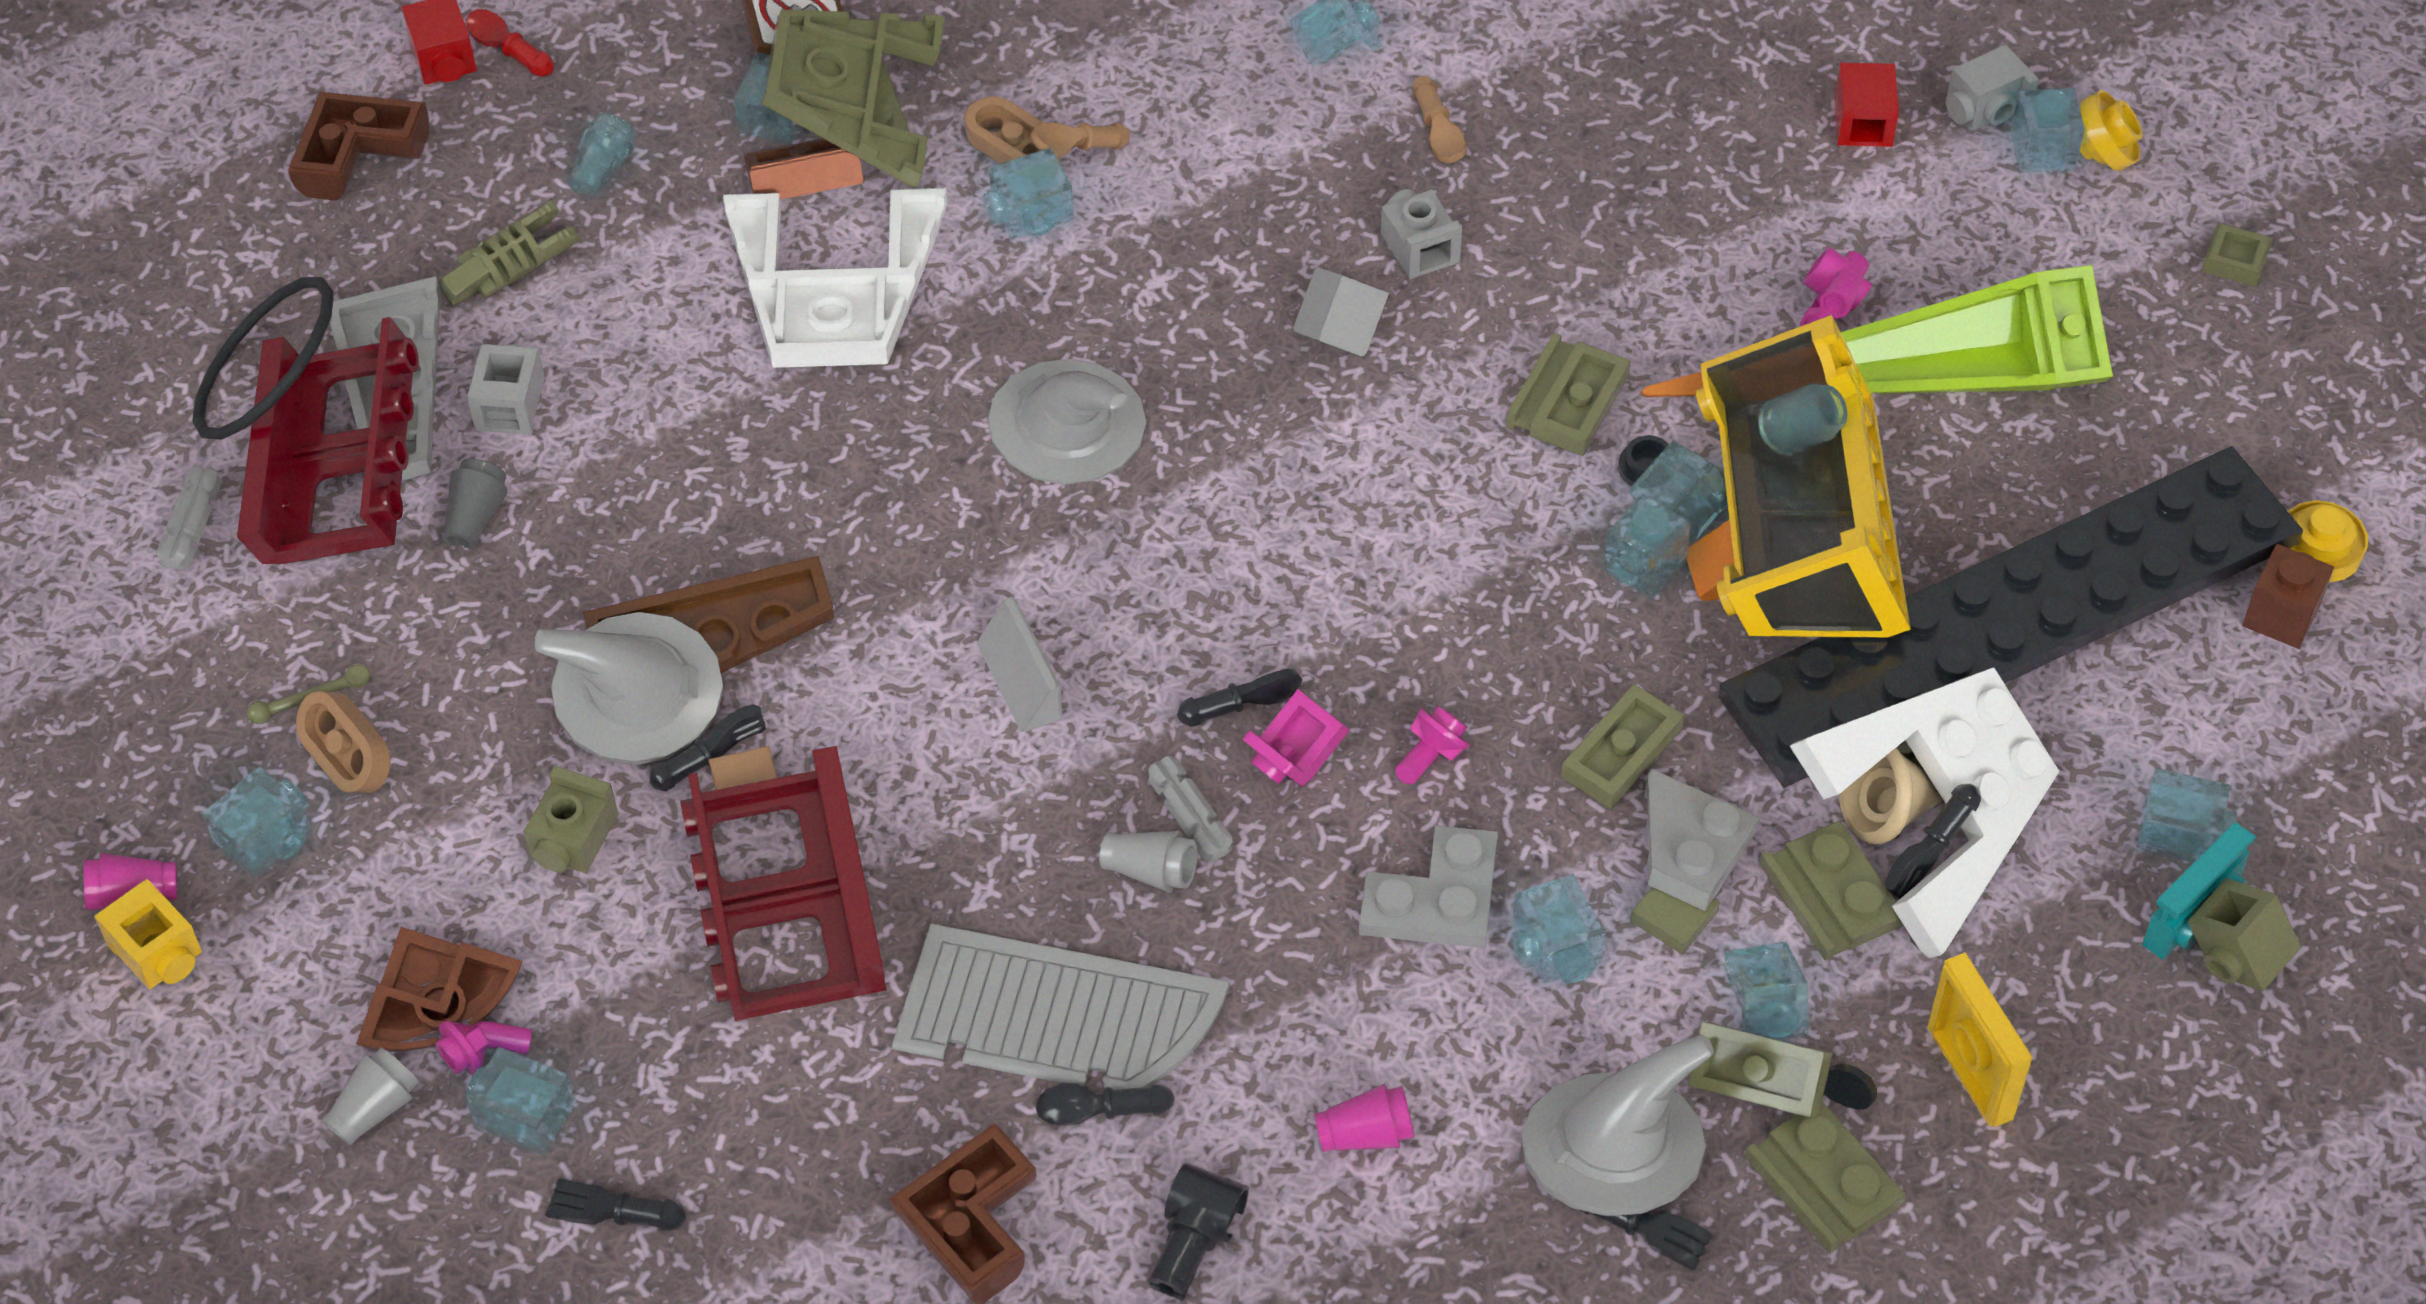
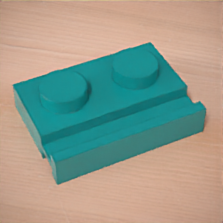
M2234 822L2157 899L2156 905L2159 908L2152 914L2142 945L2161 960L2177 945L2184 950L2191 948L2197 940L2188 924V920L2225 878L2247 884V880L2241 876L2250 854L2247 848L2255 841L2256 836L2237 822Z

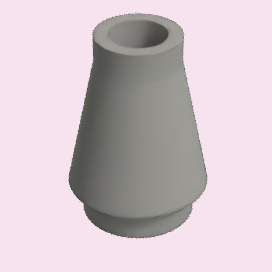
M1181 831L1128 834L1108 832L1104 836L1100 848V866L1102 869L1116 871L1171 893L1174 887L1187 889L1190 886L1197 865V845L1195 840L1184 838Z
M380 1047L371 1058L367 1055L363 1056L335 1104L323 1117L322 1121L330 1130L351 1146L362 1134L411 1101L413 1098L409 1093L419 1083V1080L398 1059Z

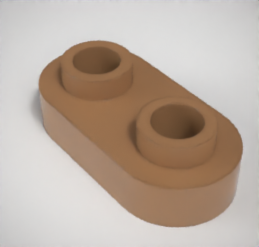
M985 97L975 101L967 108L964 120L968 142L999 164L1021 177L1031 179L1048 176L1059 167L1062 156L1054 157L1045 154L1032 141L1031 132L1038 124L1044 123L1038 118L1001 97ZM998 128L1001 130L991 133L987 129Z
M316 691L306 696L298 709L296 717L297 734L302 745L340 790L350 793H371L378 790L384 784L390 769V753L384 739L345 694Z

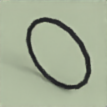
M301 277L277 289L254 308L228 337L208 367L195 397L192 422L202 438L223 440L248 428L270 410L300 377L319 348L332 317L334 292L323 277ZM305 288H317L322 295L319 317L308 342L289 371L263 400L241 418L220 428L208 427L204 419L207 398L219 371L223 368L237 345L263 316L285 298Z

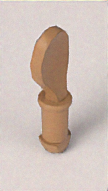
M1428 76L1417 77L1412 84L1411 90L1413 98L1417 99L1424 114V123L1426 126H1432L1429 136L1432 153L1440 162H1456L1467 153L1465 137L1460 128L1448 120L1450 112L1443 105L1439 97L1437 84Z
M1047 122L1038 124L1031 132L1033 143L1043 153L1060 157L1066 156L1076 146L1083 151L1090 148L1122 149L1130 141V131L1119 123H1114L1110 126H1091L1088 123H1081L1077 127H1070L1060 123Z

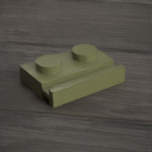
M1553 333L1507 412L1506 428L1514 430L1516 426L1530 431V437L1584 456L1629 376L1631 360L1579 341L1574 346L1561 341L1562 335Z
M1840 820L1786 843L1785 849L1774 854L1770 851L1761 854L1760 866L1825 961L1842 951L1853 949L1904 926L1892 908V905L1897 901Z
M1823 1101L1821 1102L1819 1116L1808 1117L1797 1114L1771 1131L1767 1139L1758 1145L1753 1143L1746 1148V1160L1829 1254L1904 1205L1906 1193Z

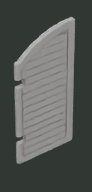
M930 924L893 1039L892 1049L944 1059L948 1043L952 1042L967 1045L962 1057L963 1064L1059 1083L1078 1084L1082 1087H1085L1087 1083L1088 1071L1093 1070L1107 1073L1103 1091L1106 1087H1111L1113 1090L1149 1087L1180 1065L1201 1043L1213 1026L1224 1004L1230 982Z

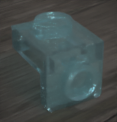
M1318 0L1289 20L1305 57L1312 65L1326 62L1360 38L1372 51L1383 47V43L1375 28L1381 24V20L1368 0Z

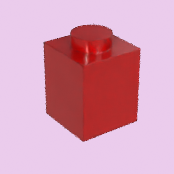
M424 0L401 6L409 41L424 85L438 81L453 82L465 74L477 71L470 37L457 0Z
M1840 62L1834 95L1837 146L1893 147L1899 115L1895 64Z

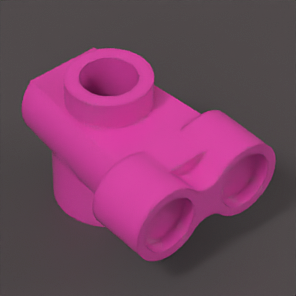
M1830 246L1821 253L1802 281L1805 286L1817 293L1818 296L1803 315L1800 327L1830 315L1833 316L1836 322L1838 318L1845 317L1849 311H1854L1872 286V283L1864 278L1870 265L1863 255L1854 251H1848L1843 256Z

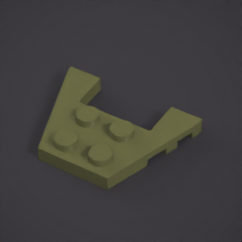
M781 9L774 31L762 105L903 183L917 188L923 175L928 137L872 120L882 52L934 66L940 53L945 17L925 14L922 21H901L899 13H880L878 20L850 19L849 13L842 11Z

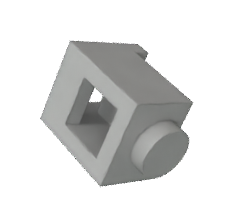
M2003 45L1952 69L1946 97L1947 111L1955 123L1959 125L1965 124L1971 131L1988 123L1992 125L2002 124L2015 111L2023 118L2032 113L2039 78L2007 45Z
M1405 189L1394 194L1389 199L1387 205L1382 206L1381 234L1409 279L1460 262L1462 227L1458 221H1452L1433 189L1417 194L1412 189ZM1436 244H1437V246H1438V247L1433 248V249H1431V250H1428V251H1425V252L1420 253V252H1421V249H1424V248H1427V247H1430V246H1433V245H1436Z
M481 344L467 395L475 431L532 435L534 418L545 379L538 348L523 347L515 344Z

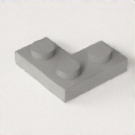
M1435 825L1429 878L1366 871L1359 935L1486 948L1498 832Z

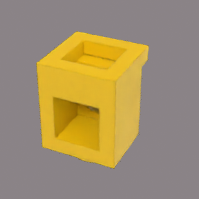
M148 879L94 916L107 946L114 954L121 958L149 990L162 981L166 984H175L186 978L195 966V957L202 953L191 924Z

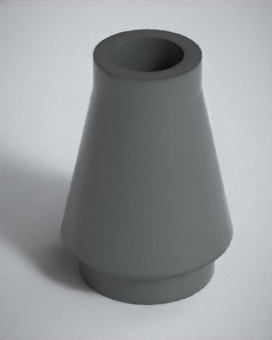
M470 458L463 460L459 469L451 472L446 523L442 534V540L446 544L452 546L463 545L464 548L468 549L476 548L479 537L508 493L507 487L504 484L506 474L501 468L484 460Z

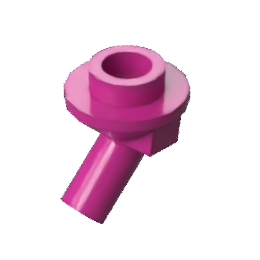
M1439 705L1432 714L1420 708L1410 728L1421 739L1396 766V775L1405 784H1414L1440 754L1453 761L1463 750L1470 746L1461 737L1468 727Z
M444 1020L438 1026L442 1038L435 1042V1045L444 1062L455 1074H459L466 1069L472 1077L476 1078L483 1070L486 1047L526 1054L530 1046L532 1031L529 1028L492 1021H481L474 1025H467Z

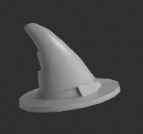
M1074 359L1039 362L1012 375L995 394L988 415L992 444L1010 466L1033 479L1063 485L1096 481L1121 469L1140 448L1146 428V418L1141 398L1125 378L1100 364Z
M637 612L606 618L585 631L539 629L536 633L535 651L558 659L551 685L557 720L576 745L601 760L639 765L670 759L692 746L696 739H700L717 717L724 690L718 658L699 632L673 617Z
M1699 1035L1664 1047L1618 1072L1585 1074L1554 1086L1531 1107L1521 1133L1525 1166L1541 1189L1571 1208L1604 1216L1643 1214L1670 1203L1680 1196L1697 1179L1706 1153V1144L1701 1119L1684 1097L1675 1092V1086L1695 1068L1714 1055L1710 1040L1704 1035Z

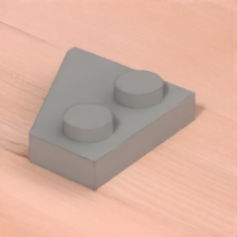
M1651 769L1645 785V799H1647L1648 819L1645 827L1646 845L1650 849L1647 861L1648 885L1706 911L1758 829L1760 817Z

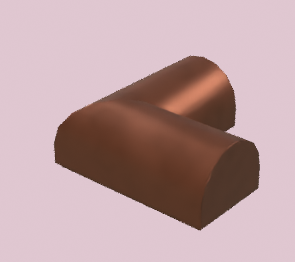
M319 92L288 168L290 180L294 187L308 198L335 201L344 194L359 153L420 159L429 136V116L426 102Z
M994 1123L890 1197V1206L975 1304H983L1013 1283L1019 1277L1025 1263L1024 1251L990 1213L1035 1181L1037 1176L1036 1167L999 1126Z

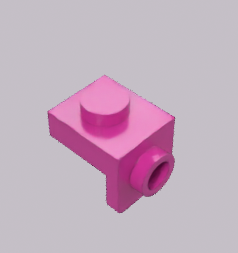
M1297 689L1260 737L1249 730L1242 740L1257 751L1250 762L1276 783L1280 784L1287 775L1299 785L1304 786L1313 778L1350 730Z

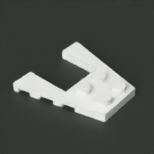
M946 188L891 190L888 267L778 271L781 215L779 193L723 195L726 217L772 367L888 364L947 207Z
M1994 667L1790 745L1823 799L1840 794L1905 740L1945 803L1952 797L1951 792L1958 785L1973 784L1978 788L1981 796L1980 805L1976 812H1971L1961 826L1969 841L1892 905V908L1919 950L1928 958L1942 955L1946 951L2060 772Z

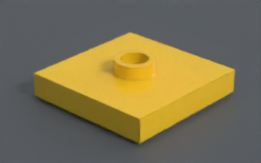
M1966 952L1944 962L1927 1028L1988 1126L1992 1125L1994 1128L2014 1120L2033 1057Z

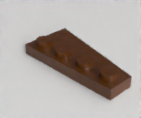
M819 556L583 612L587 629L606 618L637 612L673 617L701 634L718 658L720 673L738 666L834 618L833 605Z

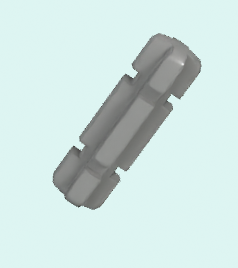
M196 465L190 468L182 485L186 489L181 490L165 529L169 533L162 536L156 551L157 556L160 558V565L163 567L183 570L188 568L192 562L196 549L191 546L192 544L199 543L213 507L208 502L209 500L216 499L221 487L218 472L211 467L203 468Z
M1170 755L1151 764L1148 769L1150 784L1159 796L1164 795L1167 798L1164 804L1189 839L1194 837L1197 851L1202 859L1210 863L1229 854L1233 849L1231 834L1221 821L1214 820L1217 814L1194 781L1184 777L1187 771L1180 761Z

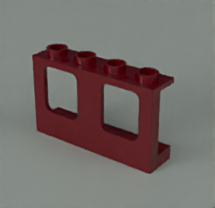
M391 317L382 318L379 343L313 355L300 377L280 400L252 423L237 538L261 564H287L395 545L397 520H400L403 515V502L400 491L402 473L408 466L406 436L408 421L413 418L414 414L411 390L413 372H416L419 367V355L413 340L404 335ZM285 337L267 339L262 342L254 406L268 395L289 371L299 356ZM376 375L370 427L325 435L324 423L328 392L331 386L340 381ZM364 472L360 517L367 525L312 533L318 485L328 478Z
M837 746L812 750L815 771L701 793L697 773L688 774L692 798L680 801L687 838L699 835L702 848L701 853L690 854L697 892L709 890L712 907L700 909L707 947L720 945L723 963L711 965L717 1002H731L735 1021L886 991L883 963ZM780 810H792L797 813L807 856L805 865L796 870L735 882L726 881L721 877L713 839V829L718 823ZM805 917H812L819 921L829 964V971L823 978L758 992H749L742 988L733 945V939L739 931Z

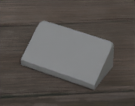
M1013 597L1004 599L980 636L977 645L1020 731L1027 732L1061 719L1060 684L1017 600H1014Z

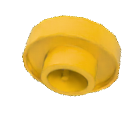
M2100 90L2081 100V116L2077 119L2078 129L2073 133L2075 143L2081 154L2087 160L2094 158L2098 163L2102 165L2107 164L2118 172L2138 162L2141 154L2138 141L2142 139L2143 132L2140 122L2129 104L2124 100H2115L2104 90Z
M2319 500L2299 503L2288 510L2289 514L2303 529L2299 544L2290 549L2309 554L2319 561L2334 566L2329 583L2344 580L2358 570L2368 548V533L2362 521L2353 512L2334 502Z

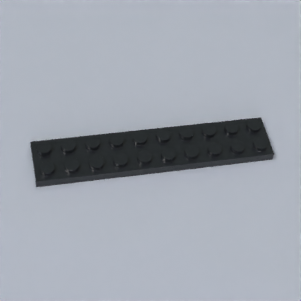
M2230 446L1907 596L1906 603L1911 630L1890 637H1819L1720 683L1718 697L1783 788H1786L1809 777L1790 747L1793 743L1993 667L2005 684L2269 559L2276 544L2289 549L2298 545L2303 529L2235 448ZM1873 612L1838 629L1883 628Z

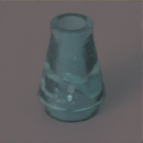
M598 113L593 120L587 121L584 124L573 171L568 179V185L573 191L598 197L602 187L631 155L635 148L632 142L635 132L627 122L612 114Z

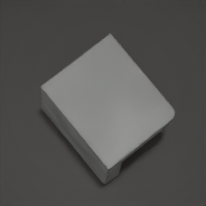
M1315 267L1293 330L1353 354L1365 356L1389 293L1343 275Z

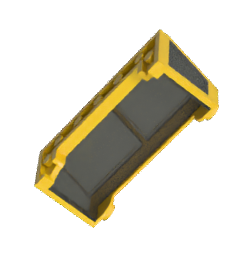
M1830 315L1701 363L1703 388L1696 390V397L1705 420L1708 423L1716 420L1719 426L1735 566L1733 564L1724 566V579L1717 582L1718 595L1727 615L1737 614L1749 636L1890 637L1911 630L1874 397L1833 316Z

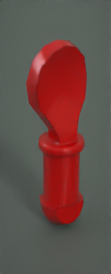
M475 9L468 14L466 18L468 33L476 42L486 47H502V53L505 56H511L527 67L530 73L535 76L544 77L553 72L554 62L547 52H541L528 43L520 33H510L507 23L498 14L487 9Z

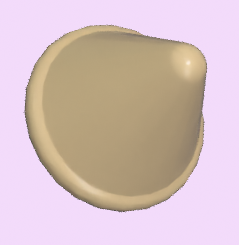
M1897 748L1892 750L1839 794L1841 812L1850 830L1861 841L1871 845H1881L1893 840L1905 827L1943 801L1927 773L1903 756Z

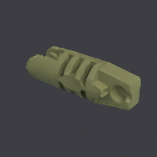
M552 199L457 257L456 261L460 266L441 279L440 287L441 292L452 306L459 304L477 292H480L487 299L581 240L573 227H568L537 244L531 234L538 231L541 227L548 225L558 215L559 209Z

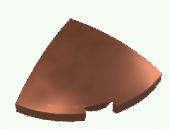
M400 927L382 981L377 983L356 1045L372 1050H379L382 1047L389 1052L411 1051L435 1046V1042L439 1040L437 1037L423 1041L400 1042L439 1030L438 1026L444 1020L459 1023L471 1019L469 1025L483 1021L508 994L519 974L523 961L464 942L458 945ZM432 982V983H430V984H428V985L420 986V985H423V984Z

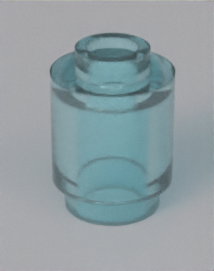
M1816 383L1808 384L1765 401L1759 411V432L1764 442L1774 452L1780 455H1790L1833 439L1846 424L1847 406L1840 392L1830 385L1822 386Z

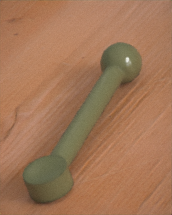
M353 665L346 671L344 677L270 703L255 701L249 705L247 717L252 723L263 724L269 720L272 714L300 705L305 697L313 692H336L350 686L353 688L363 687L370 681L369 669L364 665Z

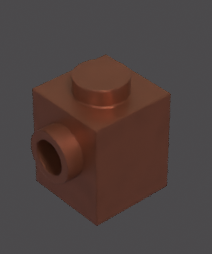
M2276 544L2255 586L2242 626L2300 649L2321 606L2334 566L2319 561L2309 554L2297 552Z

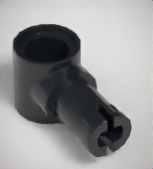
M1189 1163L1183 1164L1173 1181L1166 1200L1164 1217L1169 1220L1166 1227L1169 1235L1148 1280L1153 1290L1181 1301L1184 1300L1205 1252L1214 1250L1218 1240L1226 1243L1231 1240L1233 1235L1227 1233L1235 1214L1243 1215L1249 1196V1187L1247 1185Z

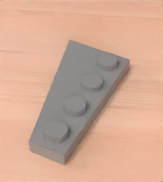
M437 276L333 301L330 325L337 350L379 343L382 318L391 317L407 338H411L416 345L419 355V367L416 372H413L411 397L414 405L413 418L408 421L406 436L408 466L403 470L402 481L431 473L441 289ZM376 375L345 380L357 430L370 427Z

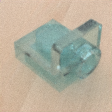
M1787 941L1725 951V974L1742 1007L1743 1030L1780 1040L1807 1036L1809 1033L1808 983Z

